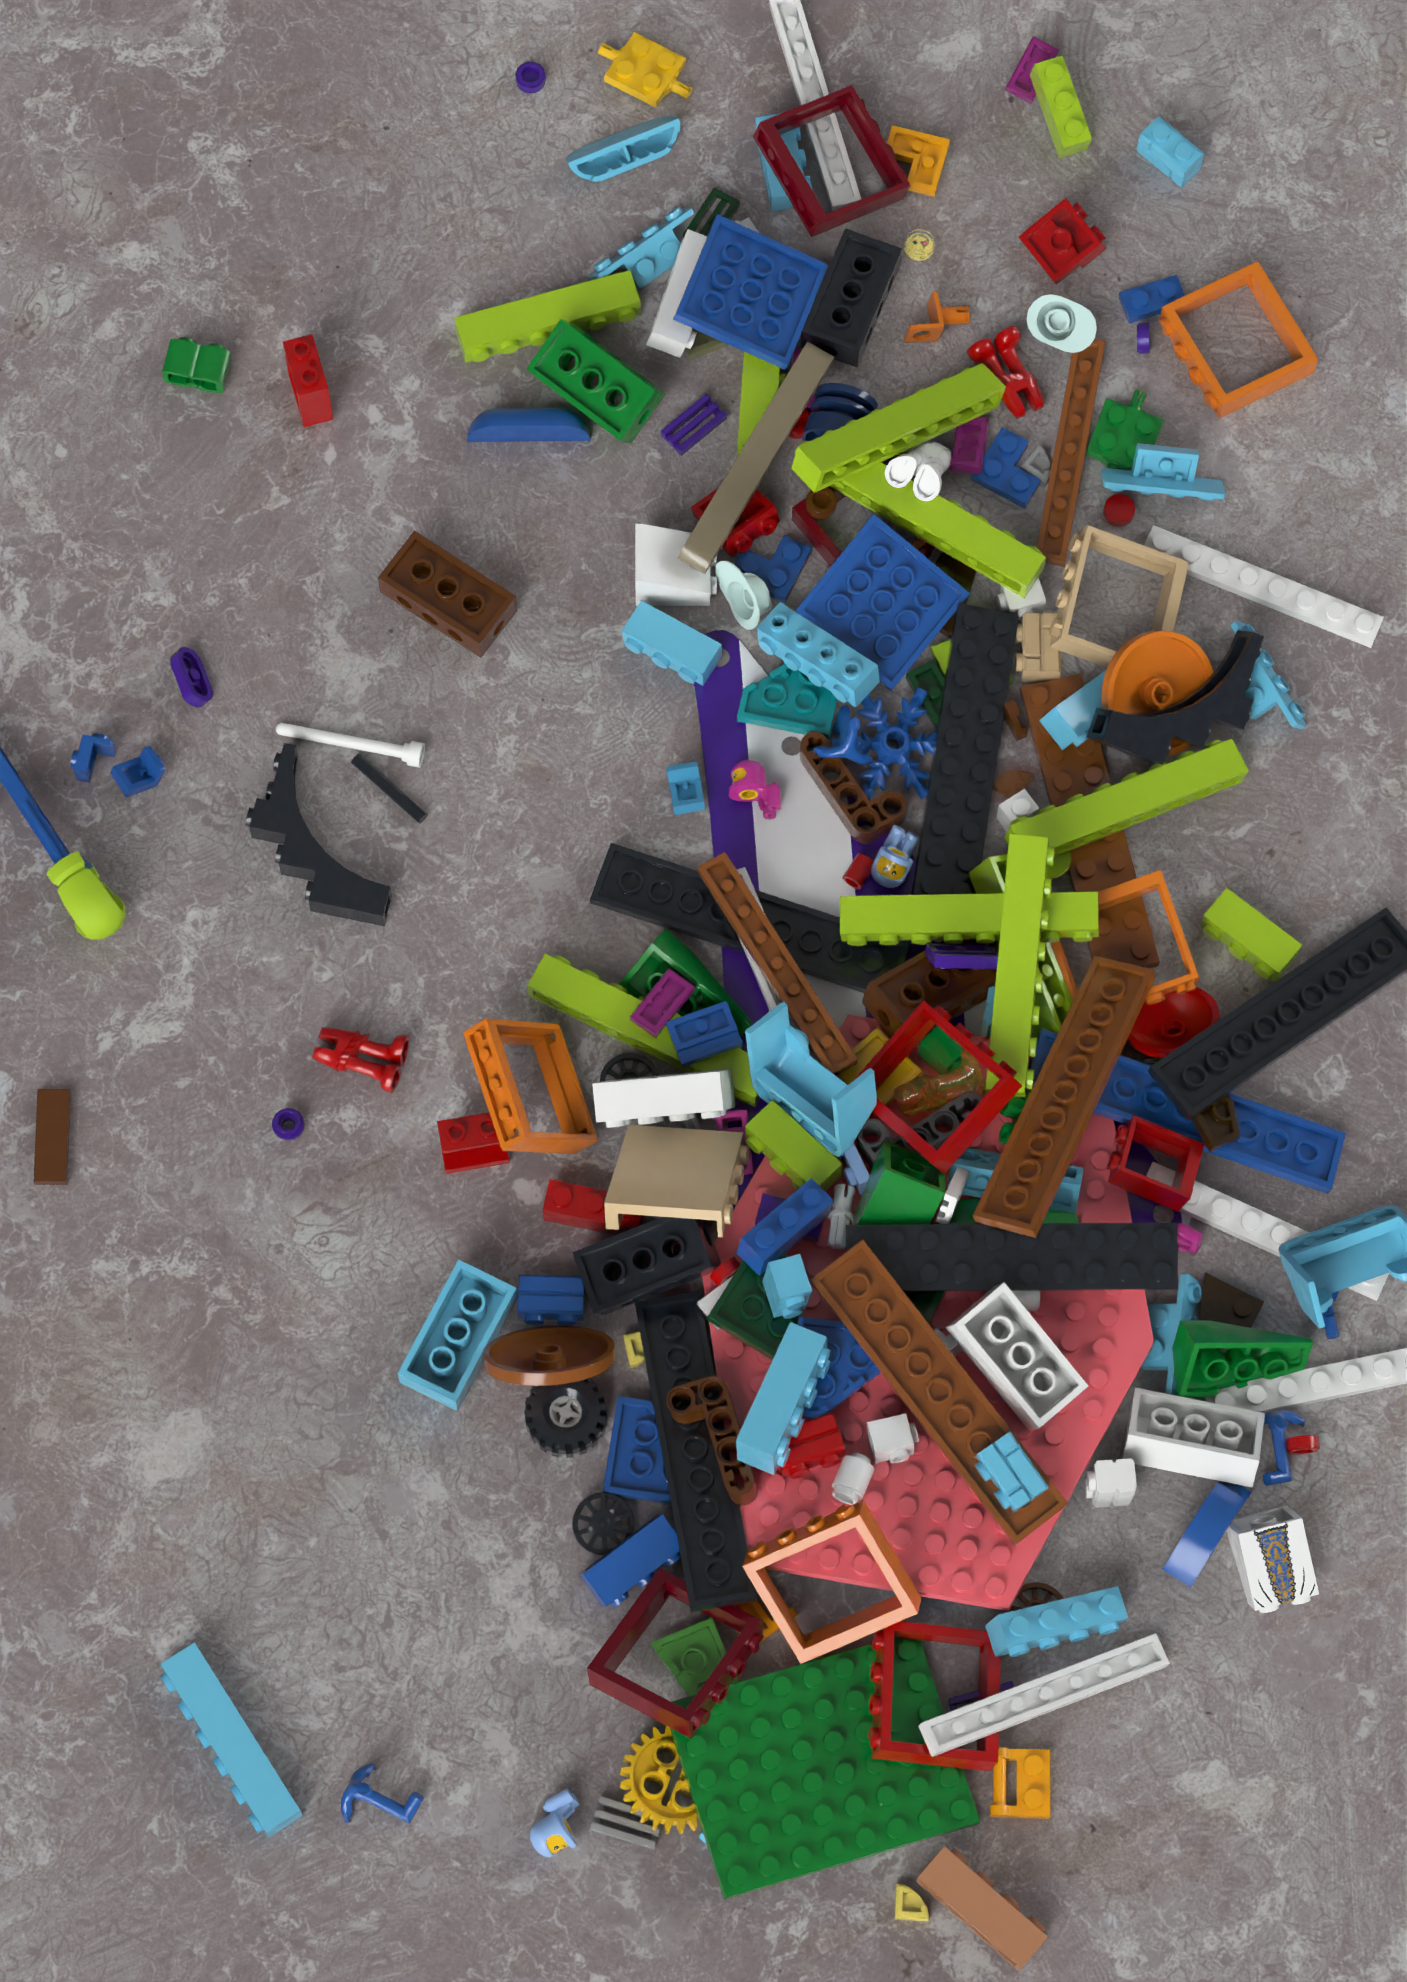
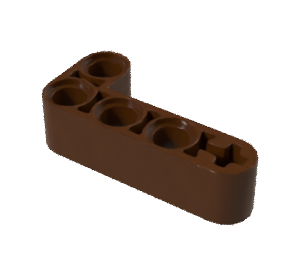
M810 732L802 738L800 743L801 763L856 842L860 844L872 843L889 833L893 825L900 826L904 822L906 800L901 793L889 791L869 801L841 758H822L817 756L813 750L809 751L810 748L814 749L817 746L832 747L823 734ZM829 771H833L837 773L839 777L834 780H829L825 778L823 774ZM845 796L853 797L856 800V802L851 805H846L842 803L840 799ZM892 805L896 806L900 811L896 814H889L884 808ZM867 821L873 827L869 830H863L857 824Z
M708 1376L671 1389L667 1395L666 1404L673 1419L681 1424H690L706 1419L724 1485L731 1500L739 1505L752 1503L758 1494V1486L752 1466L737 1459L734 1461L724 1459L728 1452L737 1450L736 1439L741 1430L733 1400L725 1381L717 1376ZM714 1390L723 1392L717 1400L707 1399L708 1394ZM682 1400L691 1401L690 1406L685 1410L675 1409L678 1402ZM722 1420L731 1421L728 1429L722 1431L716 1429L717 1424ZM736 1474H741L745 1489L738 1490Z

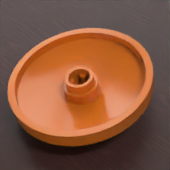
M1164 630L1141 633L1123 644L1111 659L1102 684V708L1124 714H1143L1159 711L1180 702L1199 689L1214 673L1213 668L1201 647L1185 635ZM1172 739L1171 750L1168 756L1177 754L1191 745Z

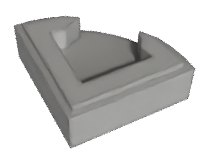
M1038 444L1020 466V469L1041 480L1040 485L1044 488L1049 481L1051 464L1047 451Z

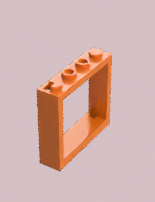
M1258 261L1162 306L1159 323L1163 328L1162 333L1166 337L1169 336L1172 340L1177 358L1180 361L1184 360L1189 368L1188 374L1192 383L1195 386H1200L1204 393L1203 398L1206 406L1210 405L1218 418H1222L1315 373L1318 363L1316 354ZM1248 285L1294 362L1225 394L1179 317Z
M1161 870L1098 892L1099 911L1157 890L1159 892L1187 974L1151 986L1145 999L1147 1005L1163 1001L1165 999L1164 995L1173 991H1177V994L1192 991L1196 988L1195 984L1200 982ZM1061 941L1052 942L1051 946L1072 1000H1074L1078 990Z
M485 1018L463 1032L502 1151L577 1154L599 1141L559 1024ZM554 1033L556 1041L554 1040V1037H549V1035ZM503 1044L533 1046L562 1133L532 1132Z
M864 1500L850 1506L843 1504L834 1513L825 1517L823 1515L815 1516L805 1526L796 1530L793 1528L786 1529L775 1539L766 1543L764 1541L757 1542L756 1547L747 1550L742 1566L800 1664L918 1614L921 1603L920 1594ZM856 1527L896 1595L804 1635L764 1567Z

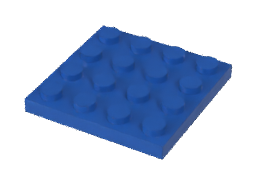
M717 214L673 320L786 370L828 264Z
M873 514L796 608L795 612L877 664L880 683L891 691L955 613L957 604L963 603L970 593Z

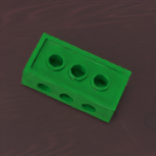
M560 319L526 369L619 441L626 443L633 442L666 395L663 390L573 322ZM573 357H575L576 363L574 368L571 370L570 361ZM598 375L599 384L594 388L593 380ZM622 393L623 401L618 406L616 402L617 396Z

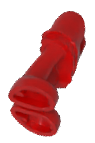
M1011 326L998 333L993 343L989 338L977 341L968 348L967 355L972 361L978 364L983 363L1006 386L1001 400L1016 419L1025 416V409L1018 396L1019 393L1023 392L1033 411L1043 408L1044 402L1037 379H1034L1032 373L1026 371L1017 355L1016 346L1021 338L1020 330L1017 326ZM995 350L1001 356L1011 374H1005L996 357Z
M321 1027L318 1038L326 1043L336 1045V1048L331 1050L323 1047H314L312 1054L314 1060L333 1068L337 1072L340 1070L343 1072L352 1070L380 1081L381 1088L389 1093L395 1091L401 1076L400 1067H404L410 1042L409 1036L400 1034L394 1038L391 1044H384L368 1040L369 1033L360 1035L359 1030L349 1031L339 1028ZM360 1053L369 1055L391 1064L382 1065L361 1059L358 1055Z

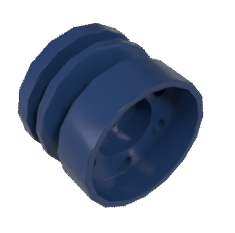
M842 383L821 384L816 389L814 401L811 405L812 414L808 416L802 439L804 442H810L821 437L829 430L834 431L845 426L851 420H858L867 416L870 412L877 409L878 404L871 395L857 387Z

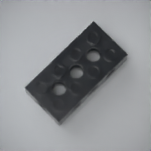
M845 228L801 332V348H804L806 343L809 342L834 356V360L858 368L901 266L902 248Z
M660 1217L572 1252L593 1313L607 1315L635 1302L645 1300L713 1273L721 1265L707 1222L702 1219ZM679 1241L681 1251L675 1256L673 1248L675 1243ZM649 1253L651 1255V1264L646 1268L644 1258ZM618 1265H620L622 1268V1274L620 1278L617 1280L615 1277V1269Z

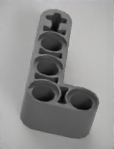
M974 1092L964 1093L911 1128L934 1149L938 1150L983 1098ZM868 1119L857 1136V1148L872 1169L884 1140L919 1153L917 1150L911 1149L909 1147L910 1144L900 1135L893 1138L884 1124L876 1119ZM948 1125L952 1130L947 1133H941L936 1130V1127ZM869 1134L877 1135L880 1139L874 1143H870L864 1140V1137Z

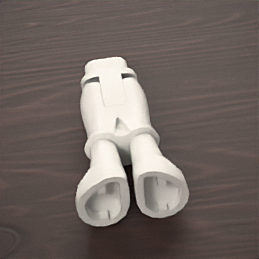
M929 441L923 443L908 454H901L892 459L886 466L885 478L891 486L900 488L906 486L915 475L913 483L915 496L922 501L933 500L941 491V475L950 465L951 451L937 442Z

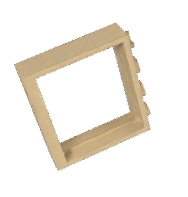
M1087 525L1078 534L1073 535L1069 544V551H1072V554L1062 574L1065 584L1056 600V607L1059 608L1057 617L1053 619L1049 629V635L1052 636L1050 647L1108 667L1117 651L1068 634L1088 549L1164 576L1152 631H1174L1189 562Z

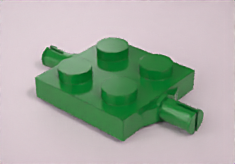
M1135 390L1130 405H1124L1106 398L1085 456L1100 461L1110 469L1132 470L1137 443L1155 445L1164 420L1141 410L1147 396L1145 392L1142 391L1139 401H1137L1141 390Z

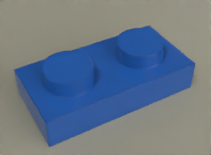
M1177 275L1119 292V300L1129 324L1161 314L1162 306L1185 296Z

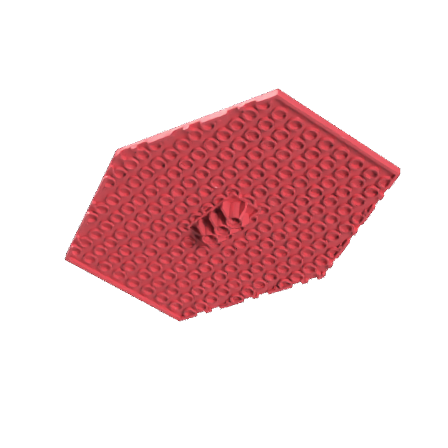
M848 1014L839 1029L851 1050L877 1027L890 1039L874 1018ZM974 1035L970 1039L975 1045L982 1041L987 1047L990 1046V1037ZM918 1043L908 1054V1057L922 1070V1075L889 1103L887 1107L909 1127H912L964 1093L974 1092L984 1098L987 1095V1068L969 1054V1064L959 1075L953 1074L945 1080L918 1056ZM999 1112L968 1148L1002 1154L1006 1144L999 1142L1000 1130L1006 1122L1012 1123V1118L1002 1116ZM1094 1113L1070 1162L1072 1166L1084 1168L1076 1211L1078 1223H1132L1127 1191L1108 1183L1110 1170L1107 1169V1164L1112 1153L1116 1152L1118 1143L1114 1142L1116 1134L1114 1120ZM873 1114V1119H876L880 1121L882 1124H884V1126L887 1128V1130L890 1132L893 1138L899 1136L883 1120H881L877 1115L875 1116ZM948 1125L936 1127V1130L941 1133H947L952 1130ZM869 1134L864 1137V1140L870 1143H874L880 1139L877 1135ZM856 1137V1139H855V1141H854V1144H855L856 1149H857V1151H858V1153H859V1155H860V1157H861V1159H862V1161H863V1163H864V1165H865V1167H866V1169H867V1171H868V1173H869V1175H870V1174H871V1171H872V1168L870 1167V1165L867 1163V1161L864 1159V1157H863V1156L861 1155V1153L859 1152V1150H858V1148H857V1137ZM766 1156L735 1206L731 1225L726 1224L723 1237H717L714 1242L721 1264L733 1256L740 1264L743 1262V1259L736 1252L741 1238L755 1227L763 1194L787 1199L797 1191L792 1185L793 1181L785 1173L783 1175L778 1174L770 1166L769 1159ZM842 1158L838 1159L842 1163V1176L825 1191L833 1200L834 1187L836 1185L845 1184L844 1193L847 1192L849 1185L843 1169L847 1167ZM950 1169L945 1173V1193L948 1188ZM853 1186L855 1188L851 1211L853 1215L862 1196L859 1194L856 1186ZM961 1195L960 1200L981 1198L968 1195ZM943 1199L937 1211L935 1212L930 1224H940L935 1221L939 1214V1210L943 1202ZM827 1217L823 1223L819 1242L801 1239L786 1253L787 1257L797 1254L801 1255L812 1289L806 1309L802 1310L801 1316L840 1321L810 1282V1279L846 1253V1247L836 1250L828 1246L830 1220ZM712 1273L702 1277L705 1296L717 1288L710 1279ZM1145 1290L1040 1291V1307L1036 1311L1028 1312L1087 1383L1088 1387L1038 1429L1029 1431L966 1353L961 1351L955 1356L959 1364L1067 1502L1070 1500L1077 1483L1088 1467L1095 1450L1106 1434L1124 1401V1397L1152 1349L1154 1339ZM947 1291L929 1325L933 1330L938 1328L947 1337L950 1333L946 1327L984 1296L985 1291ZM709 1322L716 1376L725 1381L733 1400L740 1428H742L772 1360L724 1330H717ZM880 1373L831 1411L845 1445V1456H852V1453L862 1454L871 1460L870 1464L875 1468L862 1499H858V1502L864 1500L920 1596L1009 1611L1065 1507L1017 1545H1014ZM906 1413L909 1424L915 1423L919 1442L914 1443V1454L909 1455L907 1460L899 1463H890L889 1460L875 1463L867 1435V1422ZM723 1420L726 1430L730 1427L731 1421ZM737 1450L730 1451L731 1461L736 1460ZM841 1462L830 1468H823L822 1465L810 1468V1472L807 1475L792 1479L790 1475L782 1478L779 1468L772 1475L752 1466L758 1486V1494L752 1503L739 1505L747 1549L750 1550L756 1547L759 1541L766 1543L775 1539L786 1529L793 1528L796 1530L805 1526L815 1516L823 1515L825 1517L830 1515L843 1504L850 1506L832 1496L834 1490L832 1483ZM736 1474L738 1490L745 1489L741 1474ZM856 1527L764 1567L767 1570L893 1591Z

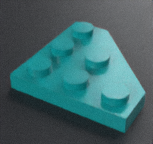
M783 664L770 672V675L756 684L753 682L743 688L737 722L803 735L810 732H819L829 739L838 699L830 690L813 684L799 670H791L786 664Z

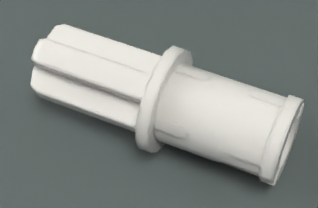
M839 1184L834 1187V1203L828 1216L830 1227L827 1244L836 1250L846 1247V1225L853 1222L854 1217L851 1211L855 1188L848 1185L847 1192L844 1193L845 1184Z

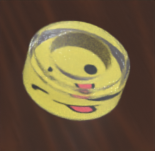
M915 229L907 234L904 250L909 258L915 261H924L930 258L934 252L935 240L930 232L924 229Z

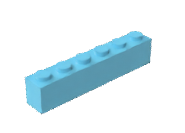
M195 1642L161 1663L160 1665L165 1672L160 1676L169 1693L174 1690L177 1691L182 1699L177 1705L186 1720L194 1718L200 1728L195 1731L196 1736L204 1749L211 1746L217 1755L212 1760L222 1777L229 1774L235 1784L230 1787V1790L239 1805L246 1802L252 1814L247 1817L256 1832L260 1833L264 1830L269 1838L302 1817L303 1815Z

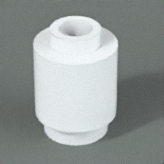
M852 1453V1456H844L832 1483L834 1488L832 1496L849 1505L857 1503L858 1499H862L875 1470L870 1464L871 1460L859 1453Z

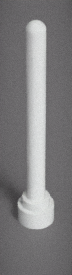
M279 723L276 726L277 734L399 757L403 762H407L408 766L418 768L422 765L425 753V743L416 741L405 743L403 746L286 723Z

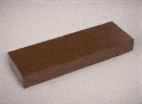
M70 1089L37 1090L33 1180L35 1185H67Z

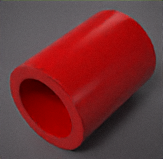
M858 853L842 879L851 887L861 889L871 874L874 861L866 855Z

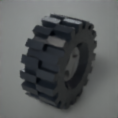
M585 1379L559 1385L533 1386L530 1389V1396L525 1401L524 1413L527 1431L530 1433L534 1444L537 1442L540 1449L545 1453L547 1450L551 1451L552 1456L559 1457L560 1454H566V1458H572L573 1454L577 1452L580 1455L585 1454L588 1447L594 1448L598 1444V1438H602L605 1432V1424L607 1425L606 1403L602 1391L598 1390L597 1384L593 1380L588 1381Z

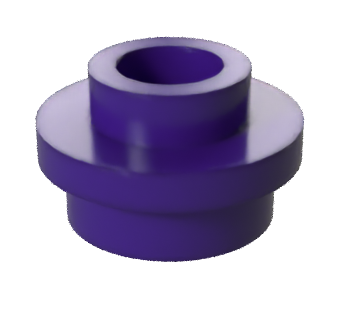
M292 1108L280 1110L272 1120L274 1133L283 1140L298 1138L305 1126L301 1113ZM286 1121H292L295 1125L292 1129L286 1130L283 1128V1124Z

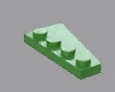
M713 1618L650 1642L654 1651L688 1697L699 1692L726 1654ZM734 1678L730 1685L738 1683V1679Z

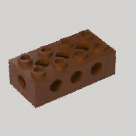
M415 530L378 577L380 593L480 658L517 612V601L514 594ZM472 609L478 610V611H475V612H469V610H472Z
M963 939V943L960 944L982 943H977L976 939ZM925 950L869 982L862 1004L891 1038L923 1001L928 1003L933 1009L937 1005L942 1007L952 1016L949 1021L987 1000L989 988L995 986L997 969L934 968V964H931L925 956ZM935 1024L927 1034H929L937 1025Z

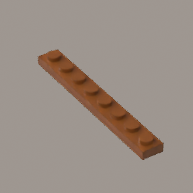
M1094 339L1085 350L1072 353L1036 547L1046 557L1045 564L1065 567L1105 340Z
M724 852L698 866L697 872L779 1001L785 1002L788 1005V1014L797 1029L803 1031L809 1040L808 1046L818 1062L836 1076L858 1064L857 1057L727 854Z

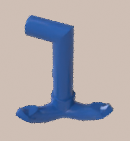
M843 705L839 709L832 729L834 733L840 734L839 746H817L813 749V752L822 758H848L861 765L872 761L871 756L860 753L855 748L857 733L861 723L857 717L851 719L850 708Z
M1289 1410L1265 1413L1264 1425L1268 1424L1269 1430L1271 1429L1277 1471L1263 1474V1482L1267 1486L1292 1481L1284 1431L1287 1428V1422L1303 1427L1305 1419Z
M371 1763L363 1766L353 1773L341 1798V1812L345 1823L351 1822L352 1802L356 1798L410 1824L424 1799L420 1793L412 1792L404 1806L372 1790L369 1784L362 1783L363 1779L369 1777L371 1771L376 1770L374 1764Z

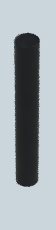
M357 754L352 759L351 763L419 824L426 819L428 814L361 754Z

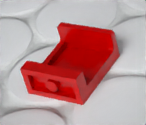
M489 1112L437 1121L446 1174L509 1163L508 1151H502Z

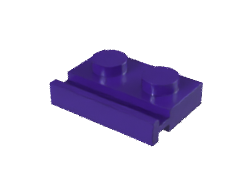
M926 943L925 956L931 964H934V968L997 969L998 955H996V952L990 945Z

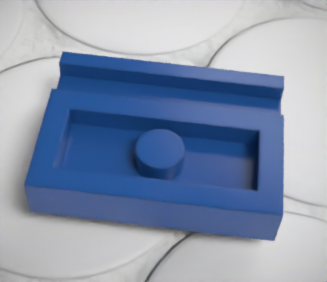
M727 1001L666 1022L667 1030L682 1068L743 1046Z

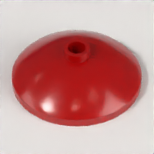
M1196 987L1194 990L1183 994H1177V991L1165 994V999L1155 1004L1147 1005L1145 1001L1128 1036V1042L1133 1048L1145 1055L1164 1058L1220 1020L1218 1005L1209 993Z

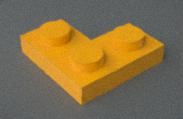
M892 125L887 144L892 147L896 160L912 164L907 179L911 185L908 191L935 197L950 146V139Z

